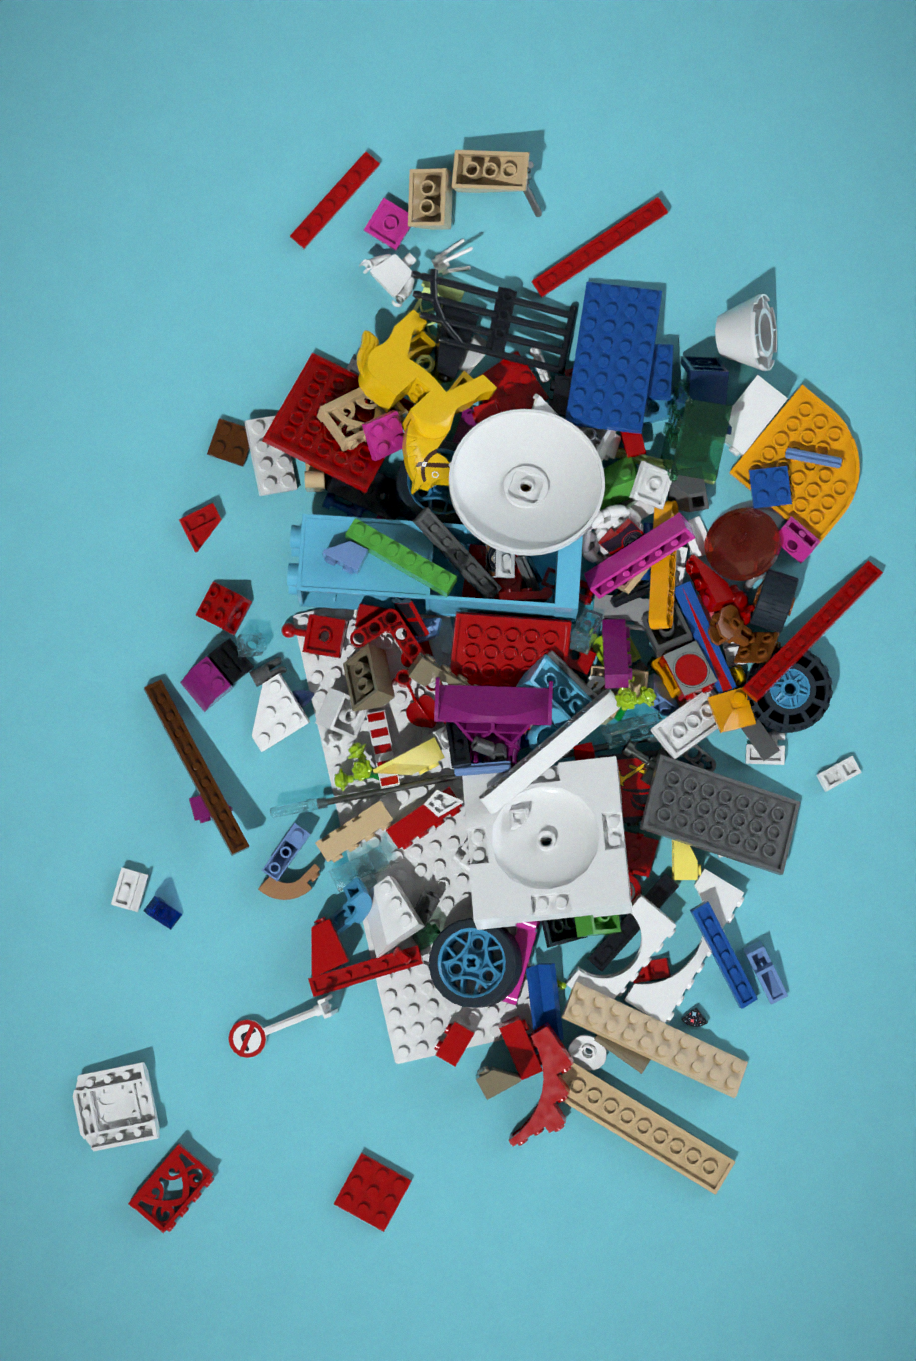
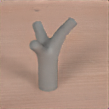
M757 561L754 562L752 574L743 586L748 592L756 581L765 577V575H759L762 570L758 569Z

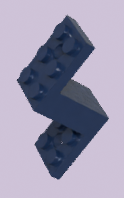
M681 356L680 364L687 372L683 419L692 433H695L697 436L714 434L717 437H725V434L731 435L732 427L725 418L729 371L717 357Z

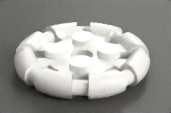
M613 505L606 507L603 511L599 510L596 519L583 534L582 556L591 563L596 562L597 565L611 557L612 555L598 541L610 529L615 532L628 518L643 532V524L640 523L641 518L634 509L626 508L624 505Z

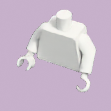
M410 253L402 260L396 254H385L369 260L365 259L359 264V267H366L363 271L364 274L370 270L371 276L398 302L396 303L392 300V304L395 307H401L402 302L411 295L415 280L411 277L412 270L410 267L417 260Z

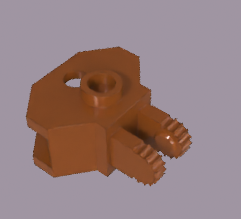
M730 604L722 608L720 612L715 613L711 617L708 634L711 642L717 646L725 642L729 644L734 642L743 647L749 645V640L745 637H750L752 631L743 625L744 621L741 620L738 609Z

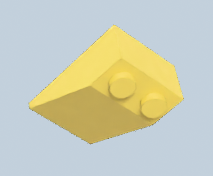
M432 738L373 769V772L413 775L419 772L421 775L439 766L438 761L445 757L435 738Z
M672 840V880H698V876H701V864H698V860L690 845Z

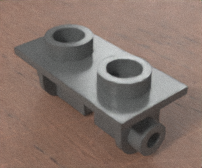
M426 888L414 908L425 928L431 918L428 911L434 912L440 902V896Z

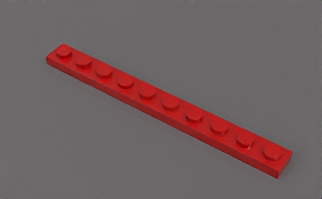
M868 560L743 687L742 691L757 703L882 576L883 572Z

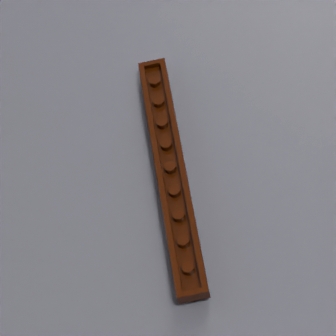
M160 679L144 687L150 703L231 856L248 849L249 844L162 680Z

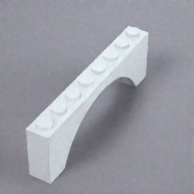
M704 868L701 876H698V880L694 883L701 902L706 900L710 903L722 929L726 923L730 924L735 915L732 912L736 906L739 908L745 899L742 897L744 892ZM703 935L694 955L683 968L671 977L657 982L633 983L623 1000L650 1017L663 1023H669L675 1014L672 1012L676 1005L680 1006L685 997L682 995L685 989L689 990L695 981L692 979L696 972L700 973L705 964L702 961L706 956L709 957L712 954Z

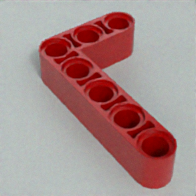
M394 609L382 612L353 631L350 636L351 644L356 648H361L389 631L411 665L419 653L426 655L400 614ZM388 613L396 615L397 619L394 623L386 621L385 616ZM373 623H377L380 626V631L376 634L371 633L369 630L370 625ZM398 629H404L407 632L405 639L397 638L396 631ZM355 634H362L364 636L362 644L354 643L353 637ZM415 645L418 649L417 654L409 655L406 651L407 647ZM429 685L425 686L429 691H435V688H431Z

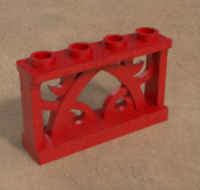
M179 1143L128 1204L163 1234L166 1230L170 1232L177 1224L175 1219L178 1216L183 1217L189 1210L187 1205L191 1201L195 1203L202 1195L199 1191L203 1186L208 1188L214 1181L212 1177L214 1172ZM182 1153L194 1164L186 1168L179 1155ZM174 1168L175 1173L178 1170L180 1171V1173L175 1176H171L169 1174V1169ZM192 1169L201 1170L203 1173L202 1180L195 1182L193 1178L197 1174L188 1176V1171ZM182 1177V1197L162 1200L164 1188L159 1178L176 1180ZM190 1186L196 1188L189 1197ZM158 1188L160 1190V1195L158 1199H155L157 1194L154 1195L152 1193V1189ZM142 1201L153 1205L152 1215L138 1203ZM183 1204L175 1213L173 1207ZM158 1207H162V1216L165 1211L170 1213L168 1220L160 1221L157 1219L156 1210Z

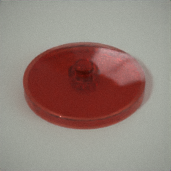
M739 508L723 514L712 524L705 539V554L711 567L722 577L735 581L750 580L765 573L775 563L781 549V535L773 519L766 513L753 508Z

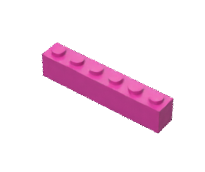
M679 512L584 573L589 589L600 599L695 539V535L690 523Z

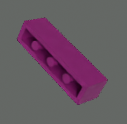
M625 619L602 620L605 688H629V680H632V668H628V666H631V654H627V652L631 651L630 640H626V638H630L629 627L625 625Z

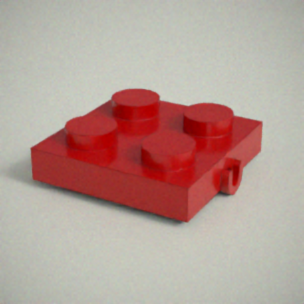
M624 831L628 874H637L649 878L659 840L644 837V834L641 833L633 834Z

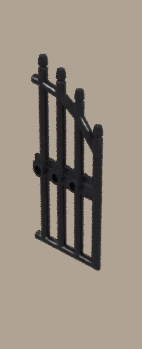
M431 269L430 274L420 273L419 271L411 272V277L430 282V294L413 291L412 296L432 303L436 315L420 312L419 317L441 324L451 337L440 336L438 342L564 375L577 306L571 305L570 310L567 311L516 297L517 291L509 288L498 287V291L495 292L438 277L437 269ZM437 284L495 299L494 310L438 296ZM514 304L568 318L566 329L513 316ZM441 305L491 317L490 329L447 318L443 313ZM510 323L563 336L562 347L508 334ZM453 327L488 336L486 347L463 341ZM509 341L559 354L558 366L505 352L506 342Z

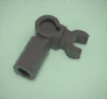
M478 736L472 741V750L487 755L483 758L482 763L506 760V745L502 743L494 744Z

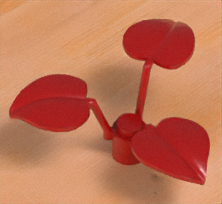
M429 640L419 643L424 653L433 657ZM409 645L406 651L409 655L413 656L417 654L418 649L415 645ZM402 652L401 663L405 667H410L411 664ZM408 669L398 671L396 678L392 680V685L397 683L402 688L407 687L414 700L413 703L408 705L406 710L408 720L418 727H435L437 723L434 722L435 701L427 695H423L417 700L410 685L412 678L408 676Z

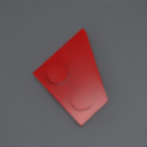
M214 503L179 519L195 553L199 551L222 520Z

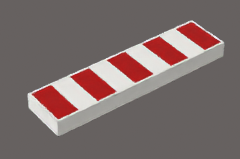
M385 710L366 714L376 767L394 758ZM378 773L381 789L400 785L398 774Z

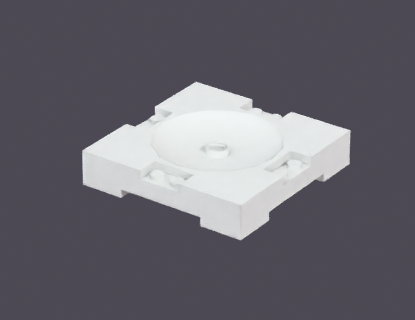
M616 756L559 762L557 766L549 767L493 814L484 806L479 796L505 773L462 776L468 833L473 919L477 930L516 926V923L588 915L601 917L633 913L619 767ZM529 808V816L525 824L516 830H511L509 810ZM545 841H551V844L548 846L542 845Z

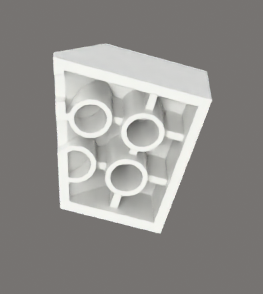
M388 876L369 891L372 907L367 915L376 958H379L425 926L395 878Z

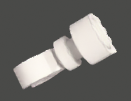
M330 731L322 737V745L325 748H333L340 742L337 740L339 737H336L337 734H333V731Z

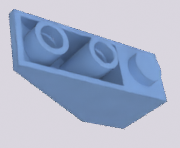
M294 823L261 871L278 881L311 834Z

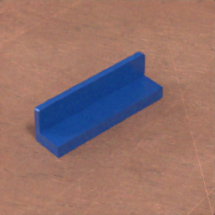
M539 963L526 968L533 1031L549 1022L559 1039L563 1040L555 963Z

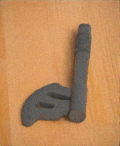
M552 650L547 653L552 661L574 680L592 700L607 689L615 692L619 690L618 688L601 689L605 684V677L591 675L589 676V681L587 683L584 682ZM598 682L597 686L592 689L594 683Z

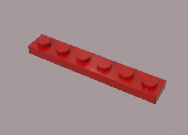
M365 152L295 229L290 238L305 250L376 171L380 163L369 153Z
M419 945L403 949V951L413 957L409 964L401 962L393 953L379 958L321 974L314 978H308L313 997L424 964Z

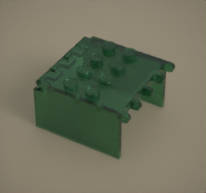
M686 381L684 383H677L672 404L668 405L667 415H669L668 422H665L663 428L665 438L660 459L663 460L662 463L672 482L677 480L678 475L716 481L732 406L695 399L693 401L686 389Z

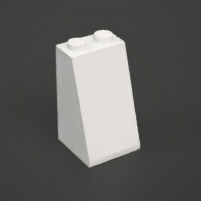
M757 375L725 415V418L732 427L731 435L725 434V437L714 436L713 438L721 445L725 443L729 446L728 450L733 455H740L742 457L788 398Z

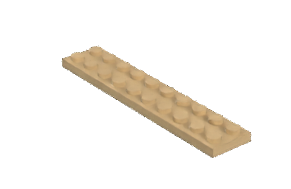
M575 982L561 1017L732 1098L737 1096L748 1062L578 982Z
M574 1062L571 1065L572 1068L561 1075L570 1088L568 1098L563 1101L564 1103L713 1194H717L735 1164L733 1159Z

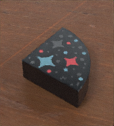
M696 1007L681 1018L684 1023L693 1027H700L708 1023Z

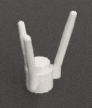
M461 239L431 260L434 268L438 270V273H442V275L470 270V266L447 268L450 267L449 261L472 251L473 247L446 257L445 255L464 243L465 240Z

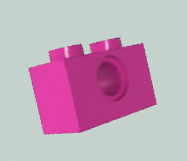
M792 516L772 538L800 564L821 542Z

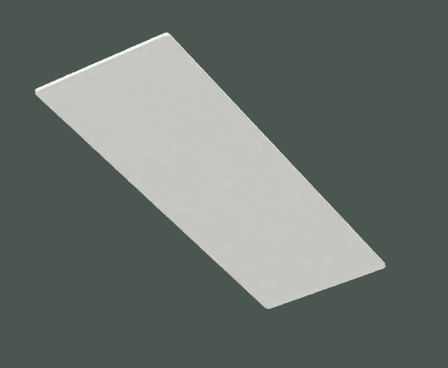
M322 608L296 614L293 616V621L296 628L307 629L309 614L347 620L348 625L357 610ZM419 614L421 619H442L439 637L430 639L429 644L433 657L436 659L435 662L439 665L445 664L450 668L453 641L450 616ZM398 629L396 636L398 639H405L407 632L404 629ZM324 631L321 634L323 642L329 639L328 631ZM388 633L379 648L384 649L386 652L391 680H393V678H396L398 671L407 670L410 667H405L401 663L402 651L392 635ZM297 636L309 690L314 693L312 704L316 719L329 688L349 695L343 663L362 648L354 647L350 640L344 638L340 659L302 652L305 637ZM412 679L410 685L417 700L421 696L427 695L435 701V691H429L426 687ZM432 682L428 685L431 688H435L436 682ZM397 683L393 684L395 697L383 707L368 709L367 713L385 710L394 758L422 744V738L446 726L444 722H437L433 728L413 725L407 718L406 710L408 705L413 703L414 700L408 688H402ZM366 716L356 740L333 731V734L336 733V737H339L337 740L340 742L330 749L325 748L323 745L322 747L334 797L381 788L380 781L374 778L364 779L363 781L354 780V782L348 783L344 791L336 787L334 775L339 773L341 768L347 775L354 776L351 769L354 767V762L359 761V759H348L350 754L348 749L356 742L362 745L366 743L364 748L366 759L370 761L374 769L377 768ZM318 725L321 739L326 733L332 731ZM449 747L442 750L445 758L438 761L439 766L421 775L419 772L413 775L398 774L400 784L453 774L454 768L451 766ZM463 779L336 804L340 825L342 826L381 800L393 818L390 823L394 825L426 803L436 790L442 792L450 787L456 797L463 801L460 807L461 812L453 817L449 814L444 818L445 823L437 828L433 825L427 829L429 831L427 835L421 839L418 836L412 840L414 844L405 850L402 847L398 849L387 831H382L381 828L374 832L376 836L366 842L365 839L358 843L359 847L352 852L346 850L353 879L356 877L360 878L368 893L373 886L386 877L391 876L397 880L413 908H415L425 888L440 896V902L435 911H428L431 918L427 927L419 930L384 954L393 953L396 947L403 950L419 945L424 964L376 978L394 1060L397 1064L435 1056L437 1052L434 1050L439 1040H444L447 1035L444 1033L449 1023L453 1024L454 1021L475 1032L467 1048L504 1040L498 1024L518 1015L521 1020L525 1019L529 1030L526 1033L530 1034L533 1031L527 974H525L516 1005L501 1001L493 1006L483 1008L462 1007L450 1002L436 989L430 976L429 954L433 942L439 933L448 925L458 920L473 918L470 872L464 868L461 869L458 863L453 860L457 853L462 857L467 854L461 849L468 840ZM366 917L363 920L371 959L376 958V953ZM505 927L515 938L518 927ZM468 934L462 936L466 941L468 940ZM478 939L476 941V947L478 949H481L483 947V941L481 939ZM493 940L492 947L498 946V944ZM457 941L452 948L457 954H460L465 945ZM500 949L492 951L495 963L503 959ZM451 954L449 955V960L454 958ZM456 964L454 972L458 975L462 969L459 964ZM503 964L498 966L501 971L503 970ZM488 971L486 979L491 981L494 975L492 971ZM467 979L466 992L473 994L477 982ZM461 980L455 982L459 988ZM482 986L480 994L487 991L485 987Z

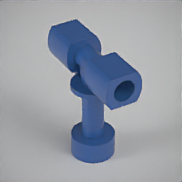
M327 493L322 507L330 509L332 506L348 513L346 517L361 518L363 511H366V509L352 503L349 506L335 500V495Z

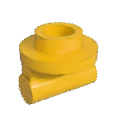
M741 665L729 669L736 686L746 683L747 676Z

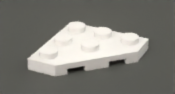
M281 673L262 684L252 732V738L261 752L310 723V720Z

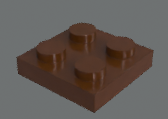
M219 418L207 455L244 467L250 449L246 428Z

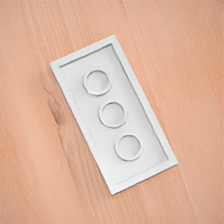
M275 416L244 421L259 496L298 489L291 456L262 442Z
M714 690L705 694L701 692L697 697L651 728L650 731L672 759H677L718 729L707 700L708 697L717 695Z

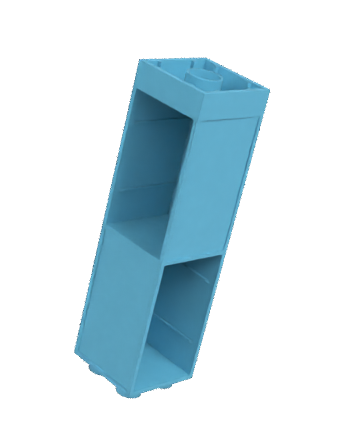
M302 514V525H291V556L299 557V563L288 564L287 586H289V594L297 595L299 606L357 610L359 604L396 610L391 600L398 597L401 601L405 598H410L418 613L424 615L455 617L456 611L571 620L572 624L575 625L579 605L583 535L572 544L555 552L530 556L542 580L548 567L555 569V574L550 572L546 581L554 585V589H552V596L545 603L462 597L463 575L413 521ZM356 518L457 576V582L446 598L368 553L358 574L354 572L349 574L342 570V566L328 564L324 561L325 558H323L322 553L325 549L349 542L346 540L345 534ZM443 523L468 552L470 544L486 546L465 525ZM541 583L538 584L541 590L546 587L541 585Z

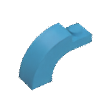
M358 877L354 878L343 888L348 901L330 916L333 926L338 933L344 932L354 922L360 924L371 910V897L363 881Z

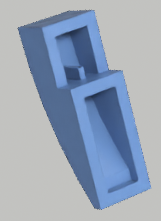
M761 941L744 948L743 950L770 1004L772 1005L788 997Z

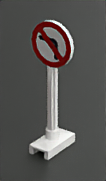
M330 994L318 1000V1004L313 1006L312 1009L265 1028L254 1020H241L234 1024L229 1032V1045L233 1052L240 1057H255L264 1049L268 1034L313 1016L323 1015L324 1019L339 1011L338 1009H331L332 1005L331 1003L329 1004L328 1000L333 998V996Z

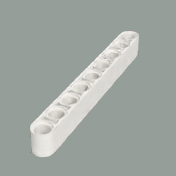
M611 689L600 693L479 796V799L491 814L500 810L620 708L616 706L617 701Z

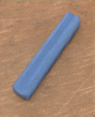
M787 448L785 452V458L835 468H840L842 458L794 448Z
M511 762L471 763V766L454 768L455 776L505 773L511 769Z

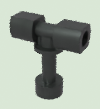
M629 740L621 753L627 757L633 755L645 763L643 767L646 770L640 777V780L651 785L657 757L659 755L670 757V755L663 747H660L655 756L651 755L648 757L635 748L636 743Z

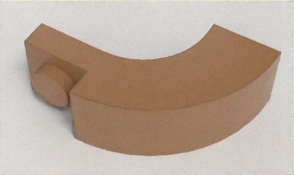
M315 863L299 880L292 883L276 881L269 877L258 890L274 899L290 900L298 898L313 888L308 882L311 881L313 883L321 875L318 872L321 868Z

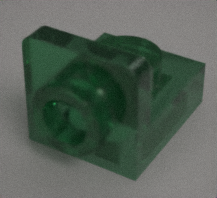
M429 922L426 924V928L424 927L423 930H419L411 936L415 943L419 945L421 951L431 945L441 932L435 923L431 925Z

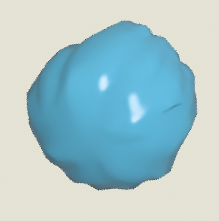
M553 724L532 726L528 733L529 747L532 751L558 728Z

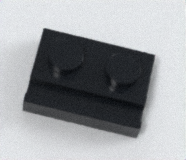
M230 638L208 655L231 685L235 684L254 668Z

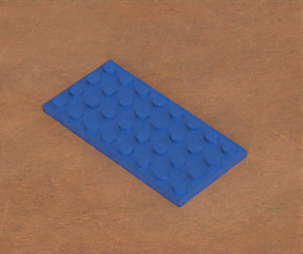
M586 282L565 420L575 426L642 434L662 291Z

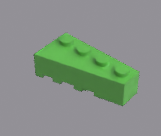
M625 456L604 468L605 490L600 510L632 499L629 496L638 472L633 457L627 458Z

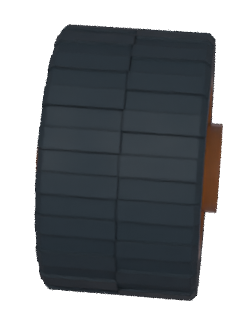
M767 569L764 580L758 587L753 605H755V609L753 610L750 623L781 633L787 616L791 614L796 599L794 595L799 579Z

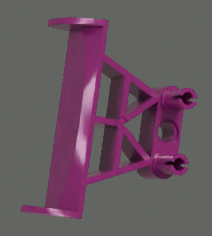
M436 677L434 722H454L468 738L471 763L472 760H474V763H479V752L471 749L472 741L478 736L494 744L502 743L506 745V761H512V767L517 764V753L521 749V736L531 725H552L553 681H549V688L440 685V677Z

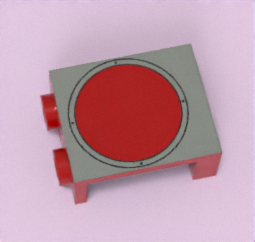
M697 641L669 652L659 660L662 668L668 666L682 693L678 697L679 701L684 699L690 701L697 697V693L703 692L705 694L714 689L713 686L717 679Z

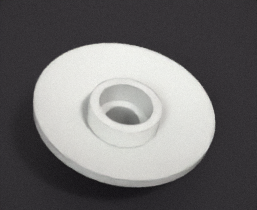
M591 1035L576 1037L569 1047V1054L573 1058V1062L585 1070L600 1068L607 1058L606 1048L594 1041L595 1037Z

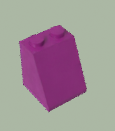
M207 656L196 664L180 682L204 712L234 688Z

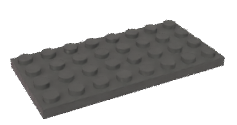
M659 755L640 829L777 875H783L800 802Z

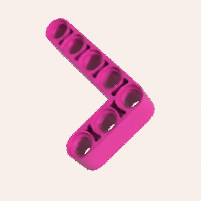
M540 921L516 924L518 928L515 939L521 950L522 973L512 993L502 1002L516 1005L518 1002Z

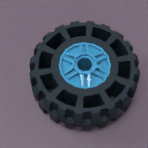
M808 650L757 703L747 695L753 713H755L762 725L778 732L793 733L813 726L828 710L833 695L832 679L829 676L828 668L826 665L824 666L817 655L815 656ZM773 651L771 658H772L778 651ZM754 663L751 666L746 677V684L766 663ZM786 684L792 687V694H787L784 689Z

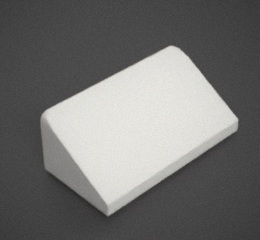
M475 334L469 343L486 347L487 341ZM466 350L459 370L461 372L465 370L470 374L485 355Z

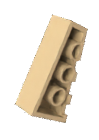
M380 800L326 835V837L315 842L327 862L332 860L335 863L344 857L342 853L346 850L352 852L359 847L358 843L363 839L367 842L375 837V831L380 828L384 831L392 826L390 822L393 818Z

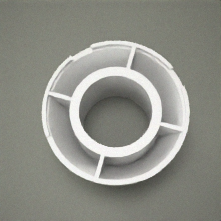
M758 294L720 314L717 317L715 327L716 344L722 357L762 371H770L775 363V360H772V355L777 352L776 318L773 307H769L767 303L770 299L766 294Z

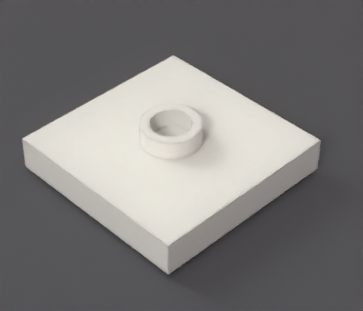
M641 461L629 497L663 510L674 473L646 461Z

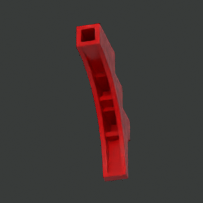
M549 1022L535 1029L531 1034L542 1062L543 1088L539 1102L532 1115L519 1129L509 1136V1142L512 1147L517 1144L519 1146L528 1141V1137L533 1134L535 1136L539 1135L544 1131V1127H546L549 1133L552 1131L558 1132L565 1127L566 1117L556 1102L561 1103L568 1098L570 1088L560 1075V1072L564 1074L572 1068L573 1058Z

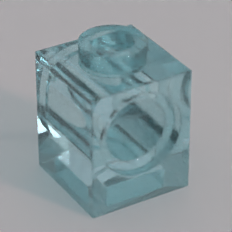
M262 633L239 634L236 638L238 658L261 656L264 650H266V639L263 638ZM249 641H252L256 644L255 649H252L248 646Z

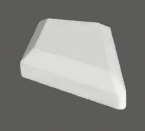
M436 790L424 805L440 817L462 804L463 801Z

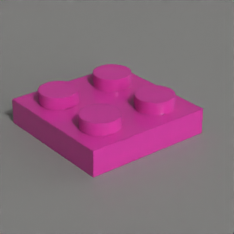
M383 198L364 228V232L396 251L411 228L408 227V212Z
M392 410L362 424L372 460L377 461L402 449L404 432L396 410Z

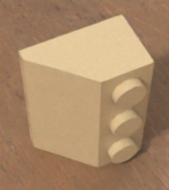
M447 168L410 169L408 227L430 230L451 229L453 172Z

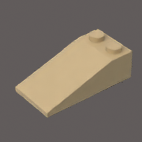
M455 150L452 188L457 192L466 193L526 191L530 153Z

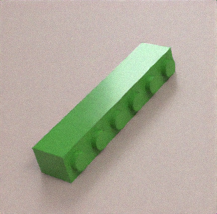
M356 518L345 534L347 541L354 542L368 549V553L446 598L457 582V576Z

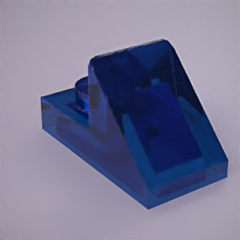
M156 896L152 898L143 910L147 915L170 930L183 915L162 898Z

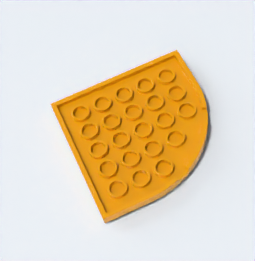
M802 384L729 474L751 491L749 470L787 466L792 504L770 508L786 521L792 516L816 538L822 541L844 515L854 498L859 481L860 462L855 440L846 423L832 408ZM787 448H794L842 458L840 468L798 461L785 458V452Z

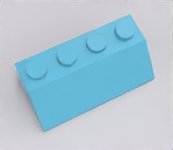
M545 654L524 673L516 687L549 688V681H553L552 723L559 729L589 704L592 699Z

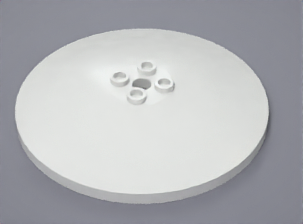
M534 409L509 410L495 414L478 423L459 443L453 455L449 472L450 497L461 522L483 543L497 550L515 555L533 556L552 553L578 540L596 519L601 508L605 490L603 465L597 450L588 437L564 418ZM527 484L531 487V490L524 492L520 487Z

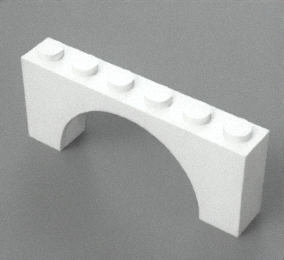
M639 894L632 902L633 913L631 914L640 926L641 944L633 961L621 971L608 975L592 974L577 967L566 980V985L572 989L574 983L578 982L612 999H615L617 995L620 997L626 990V984L629 981L633 982L639 975L638 970L642 966L646 967L651 961L650 956L654 952L660 951L664 945L662 942L666 937L670 938L675 933L676 923L642 894Z

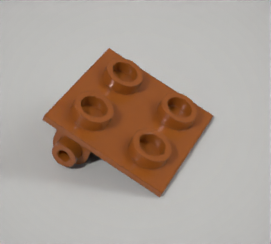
M752 632L750 637H745L749 640V645L746 647L739 646L734 663H767L771 659L773 651H778V647H781V642L777 641L780 633Z

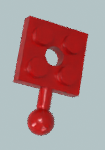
M309 614L307 629L296 628L292 623H285L281 628V632L286 638H292L295 635L305 637L302 651L304 653L341 659L348 621ZM324 631H328L329 639L323 642L321 634Z

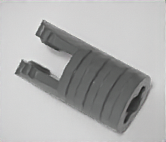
M280 657L249 672L256 687H259L279 673L281 675L286 673L287 669L283 666L270 672L271 669L281 664L282 660Z

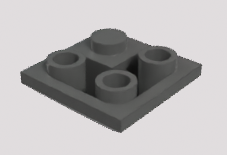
M701 465L671 471L674 473L667 495L668 501H676L680 511L695 512L709 509Z

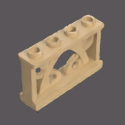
M360 387L321 406L317 415L320 422L325 424L338 442L342 451L352 450L360 443L367 442L362 427L364 422L352 420L355 414V405L358 404L365 409H375L374 418L387 413L366 396ZM369 399L371 401L370 404L365 403V400ZM398 402L393 407V410L398 412L402 425L408 411ZM347 409L351 412L348 417H346L348 413L344 412ZM331 417L340 422L339 426L336 425ZM348 426L346 433L352 431L354 435L345 437L341 432L342 427Z

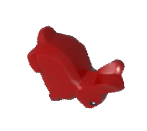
M731 585L730 589L735 596V600L731 605L738 609L740 618L744 621L743 625L746 626L750 622L751 613L755 609V605L748 606L746 593L740 590L737 585Z

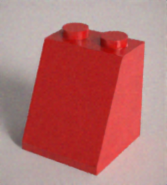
M325 917L314 921L315 925L311 927V966L313 978L349 961V957L330 918L326 920Z

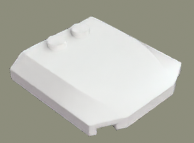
M145 1062L78 1075L76 1089L73 1093V1101L80 1135L83 1139H86L93 1151L160 1138V1127Z

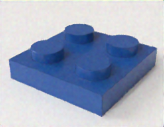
M787 466L749 470L753 509L792 504Z

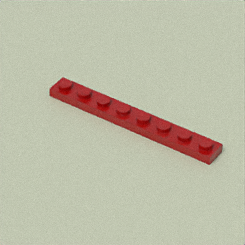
M659 197L655 198L532 280L531 283L541 298H543L669 212Z

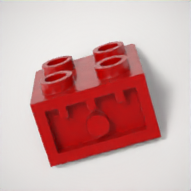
M212 582L196 612V616L235 636L252 601L222 585Z

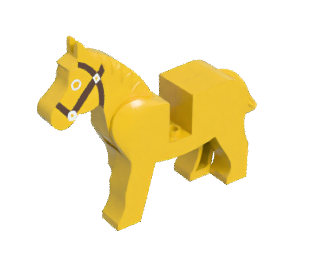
M414 309L394 326L387 341L379 345V340L374 334L365 330L362 333L361 345L357 353V367L360 372L358 383L366 396L386 412L392 409L406 395L416 404L410 409L402 423L404 430L402 451L406 471L412 480L411 494H414L419 489L428 491L435 485L449 486L451 462H448L444 456L438 454L437 449L449 433L454 415L469 409L478 401L488 400L497 389L484 375L473 379L464 370L446 392L430 373L412 361L421 355H429L436 346V343L423 332L427 321L420 318V315Z

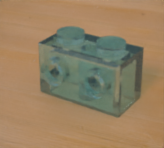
M584 609L581 617H578L576 620L575 628L571 629L569 649L588 655L600 632L603 614Z

